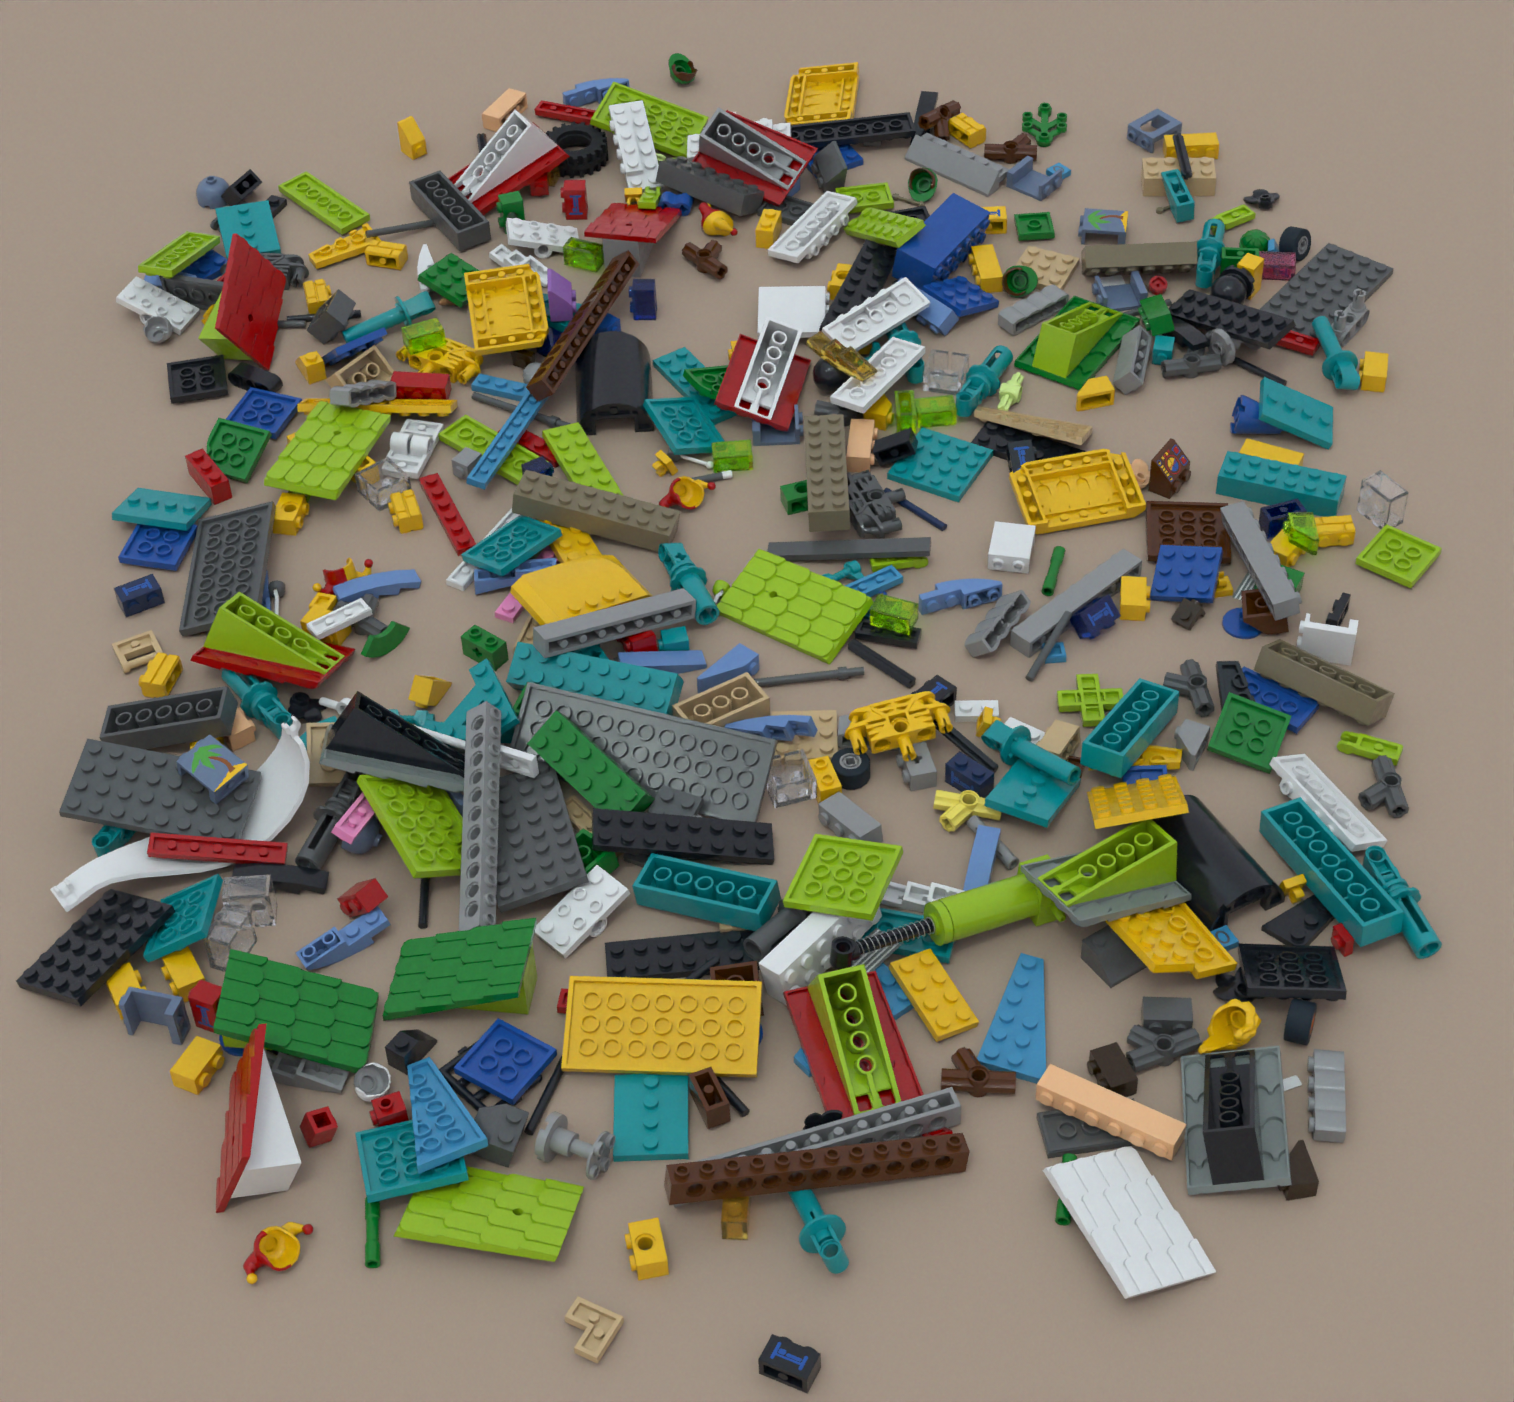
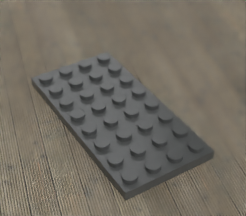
M1328 243L1259 310L1293 319L1296 326L1292 331L1317 338L1312 327V322L1315 318L1325 316L1330 324H1332L1335 311H1344L1353 302V292L1355 289H1362L1361 294L1363 290L1366 291L1365 303L1393 275L1394 268L1338 247L1335 244Z
M273 501L199 519L179 627L182 637L210 630L219 607L238 592L262 604L276 511Z
M87 738L59 813L61 817L149 834L164 833L241 839L262 774L260 771L248 769L249 778L219 803L215 804L210 800L209 790L188 772L182 776L178 774L176 761L180 756Z
M547 762L538 764L539 774L535 778L516 772L499 777L496 900L501 913L589 882L557 771Z

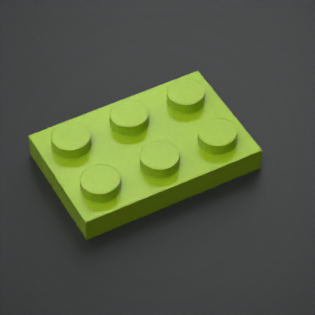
M888 182L835 188V193L857 198V205L848 214L862 212L870 207L879 210L894 208V201Z

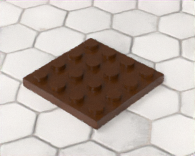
M1146 501L1147 561L1157 562L1160 545L1222 547L1223 556L1221 564H1231L1230 536L1222 523L1220 508L1228 506V503Z

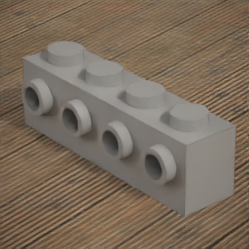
M1141 325L1122 337L1113 384L1125 395L1131 391H1136L1144 381L1152 336Z

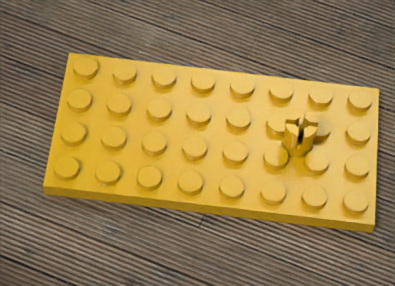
M570 976L561 1069L567 1072L688 1075L712 1067L715 1075L720 1077L757 1078L762 981Z

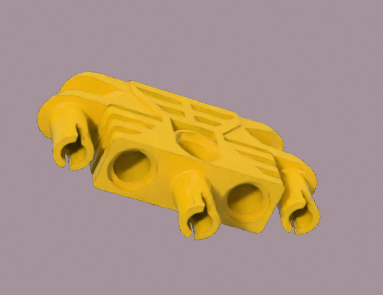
M427 331L421 333V338L419 339L413 337L405 339L404 346L396 352L397 359L405 361L408 358L409 366L419 370L418 372L450 374L451 383H455L458 380L464 385L473 376H478L481 373L480 365L484 360L483 355L476 356L474 348ZM433 340V343H431V344H427V345L419 344V343H423V342H426V341ZM411 343H414L416 346H420V348L413 347Z
M930 691L873 703L851 711L849 714L851 723L845 730L844 737L851 741L854 754L860 755L859 747L862 754L867 752L868 748L863 738L867 737L872 754L900 748L903 760L908 762L907 755H909L912 761L917 756L912 744L936 738L934 719L937 721L940 733L945 734L944 727H946L947 733L952 731L953 725L948 716L951 709L945 703L936 701L935 694Z

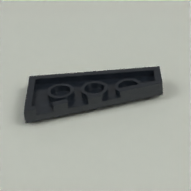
M1217 661L1215 667L1221 711L1229 692L1256 702L1253 695L1251 696L1248 682L1239 661Z
M1312 895L1262 925L1261 931L1285 945L1309 946L1335 918L1315 895Z

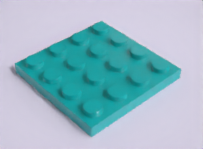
M922 427L916 435L918 440L916 454L897 460L888 471L887 479L955 502H960L993 457V450Z
M413 1120L355 1132L368 1203L469 1180L464 1156L418 1174Z

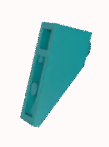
M1179 169L1161 172L1170 209L1176 222L1194 219L1195 202Z

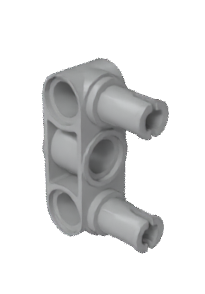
M1362 289L1354 290L1353 302L1344 311L1337 310L1334 313V322L1331 326L1342 347L1356 335L1368 320L1370 311L1366 309L1364 303L1366 291L1363 290L1361 294Z

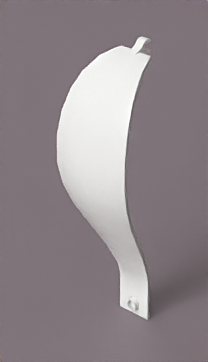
M295 716L291 717L293 720L291 726L287 723L281 724L282 735L275 750L256 770L261 772L262 778L241 839L272 841L291 821L303 801L309 784L310 761L305 745L298 736L301 723ZM148 837L90 861L50 890L65 911L68 912L98 889L111 883L138 878L201 873L227 867L234 863L148 857L147 849L150 839Z

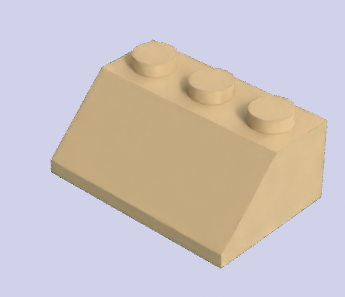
M373 345L327 378L326 381L331 388L346 384H356L358 382H368L369 380L390 381L394 370L378 348Z

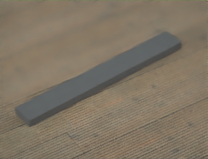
M931 537L769 542L767 552L783 557L786 561L930 556Z

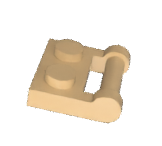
M152 630L112 643L114 653L124 674L131 672L130 669L147 664L150 660L154 659L158 652L163 653ZM154 651L153 653H150V654L144 655V656H142V657H139V658H136V659L127 661V660L132 659V658H134V657H137V656H140V655H143V654H146V653H149V652Z

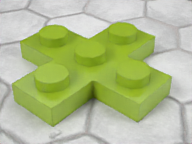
M1076 674L1077 690L1057 691L1059 712L1081 711L1083 727L1097 726L1105 718L1104 710H1112L1123 697L1122 688L1100 689L1098 674Z

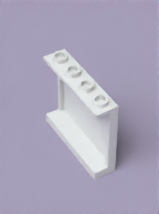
M825 286L759 287L758 338L765 319L769 316L803 329L800 338L823 337V347H826L827 338L819 331L820 325L829 310V293H826Z

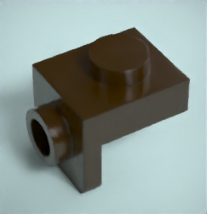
M526 349L511 351L514 366L525 369L528 364L535 362L534 352Z
M1183 598L1171 620L1191 631L1199 616L1204 617L1206 613L1202 608L1203 605L1197 600L1192 599L1189 601Z

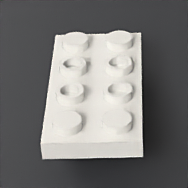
M507 218L506 220L508 245L534 248L535 255L541 259L548 258L552 251L579 255L577 228L555 225L553 223L546 224L537 221H526L518 218Z
M137 276L116 297V303L140 314V320L144 325L153 316H163L170 321L173 332L181 335L200 313L199 308Z
M406 419L400 432H393L391 435L390 451L380 467L381 474L419 479L439 441L438 434L444 430V425L435 422Z
M598 865L587 874L588 883L574 887L536 925L534 934L564 959L589 935L591 937L599 936L607 926V917L630 895L629 890Z

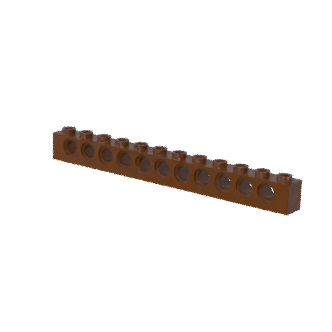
M629 250L611 260L526 386L537 401H541L556 392L638 268L639 263Z
M963 1133L669 1164L666 1165L664 1187L669 1205L960 1173L966 1171L970 1151Z

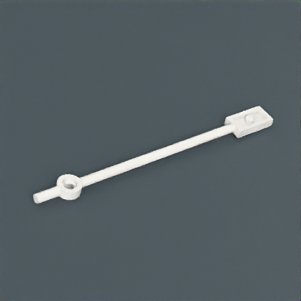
M321 697L319 704L335 709L341 715L351 699L343 698L338 702ZM416 726L444 744L465 750L464 740ZM500 745V768L532 778L539 774L536 755Z

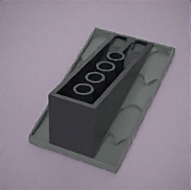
M359 691L355 693L334 724H329L326 729L319 763L321 765L350 773L358 771L383 779L394 778L422 787L430 785L455 793L464 792L465 750L445 745Z
M1280 1046L1181 1056L1184 1123L1187 1124L1185 1155L1188 1195L1292 1185Z

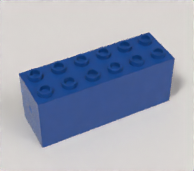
M952 193L924 221L926 226L901 247L897 248L891 276L896 279L906 277L914 286L921 290L923 285L948 279L952 271L955 272L961 262H965L968 254L971 253V246H977L979 243L982 244L987 235L985 231L990 223V220H988L990 212Z

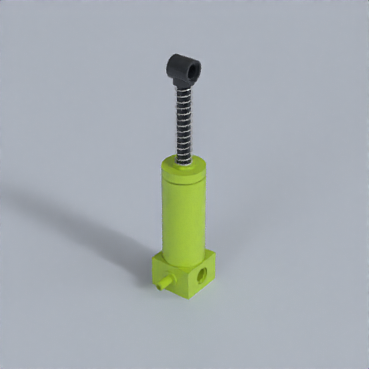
M1046 854L1020 862L1017 875L929 902L925 904L924 919H921L920 922L915 921L902 928L894 927L892 930L888 929L887 932L882 931L881 934L876 933V935L866 936L864 939L860 938L859 941L844 936L837 937L832 941L829 962L837 970L848 968L853 965V961L860 958V955L864 956V953L869 954L877 949H886L887 946L892 947L893 944L897 945L899 942H908L909 939L914 940L915 937L919 939L921 935L925 937V934L930 935L935 944L942 946L1026 918H1030L1036 927L1055 920L1063 922L1066 919L1065 912L1058 909L1055 903L1043 895L1040 889L1028 881L1025 874L1021 872V865L1051 858Z

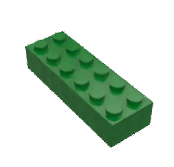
M557 710L527 743L595 808L645 812L655 800L652 795L568 717Z

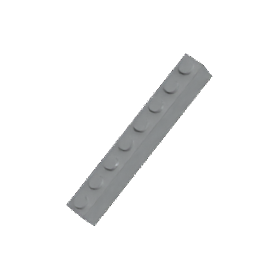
M1244 501L1221 507L1222 523L1275 621L1299 614V604H1302L1298 591L1295 592L1292 580H1288L1286 569L1281 567L1278 555H1274L1272 544L1267 543L1266 534L1264 531H1261L1258 519H1254L1251 507L1247 508Z
M1124 548L1117 554H1113L1110 559L1098 565L1095 570L1086 574L1077 583L1072 584L1069 589L1057 595L1047 605H1043L1040 610L1028 616L1025 621L1014 626L1010 633V646L1030 658L1042 649V644L1047 642L1065 611L1071 612L1072 617L1062 633L1120 591L1121 576L1140 577L1142 560Z
M682 588L533 627V646L544 658L693 619L696 612V599Z

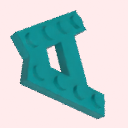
M486 658L469 669L476 685L444 722L425 720L423 728L466 741L467 711L485 701L501 711V735L519 724L520 720L491 662Z

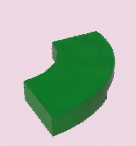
M391 621L382 633L368 636L361 655L376 658L388 654L403 641L410 627Z

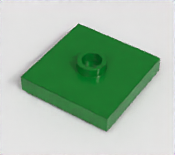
M1050 212L1014 214L1019 241L1055 238Z

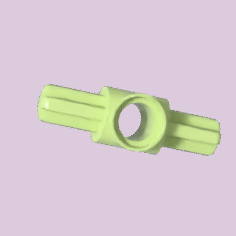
M1020 372L1013 374L1011 380L1001 384L999 391L1000 402L997 409L1008 411L1011 405L1020 402L1022 396L1021 384L1024 380V376Z

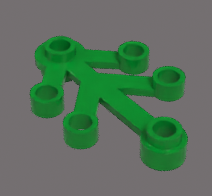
M1045 102L1041 103L1038 107V116L1041 117V123L1033 118L1031 112H1024L1022 114V131L1036 137L1035 140L1040 147L1050 146L1053 137L1067 131L1066 113H1058L1057 118L1048 123V117L1052 114V107L1049 103ZM1032 126H1034V127H1036L1037 129L1041 130V132H1039V131L1033 129ZM1057 126V129L1048 132V130Z

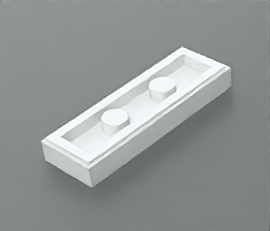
M360 598L307 623V630L313 637L321 640L371 616L372 609Z

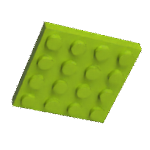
M815 834L783 899L784 907L873 921L903 855L902 846Z

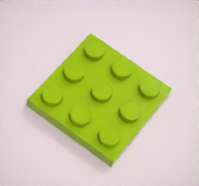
M1386 524L1357 556L1355 564L1408 588H1412L1439 557L1442 548Z

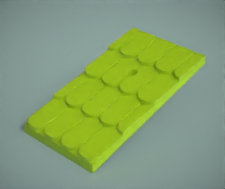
M319 401L306 417V421L295 433V437L281 452L278 460L267 472V476L264 478V486L337 500L390 423L391 415L354 407L334 406L328 402Z
M758 549L754 557L751 558L743 569V572L739 574L731 585L732 587L728 589L720 603L717 604L720 616L830 665L874 601L865 593L811 572L805 567L786 561L783 557Z
M467 1166L469 1180L413 1193L393 1236L555 1262L584 1186L548 1178L544 1181L517 1174L505 1175Z

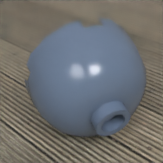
M217 176L204 178L199 182L196 189L198 204L203 208L210 206V209L228 205L221 195L227 190L229 184L223 178Z
M373 816L352 844L342 841L341 848L353 854H364L369 852L373 846L378 847L383 835L379 834L380 823L376 816Z

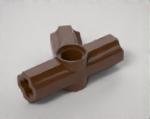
M954 100L940 105L934 110L921 115L918 124L925 131L934 127V136L948 141L950 139L948 119L960 114L961 106L959 102Z
M1021 133L1013 140L1004 142V144H985L984 158L988 160H1003L1004 163L1014 164L1026 156H1030L1033 158V161H1037V145H1031V139L1025 133Z
M711 240L703 249L689 242L682 249V255L695 263L699 272L709 273L719 280L724 278L728 272L727 266L716 259L722 251V245L718 241Z
M960 1048L952 1055L951 1061L956 1069L942 1068L941 1090L952 1087L954 1091L968 1092L973 1097H983L987 1093L1015 1094L1016 1072L989 1071L980 1064L970 1048Z

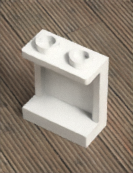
M995 521L988 552V569L1029 573L1030 557L1035 543L1036 526Z
M1306 613L1305 621H1300L1299 633L1303 635L1298 636L1296 647L1327 662L1351 666L1359 620L1350 619L1349 627L1347 628L1310 622L1311 614Z

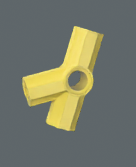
M936 790L933 809L946 811L940 816L939 822L948 832L957 830L974 815L1000 821L1002 814L1000 811L984 806L985 798L979 797L975 791L966 790L959 794Z

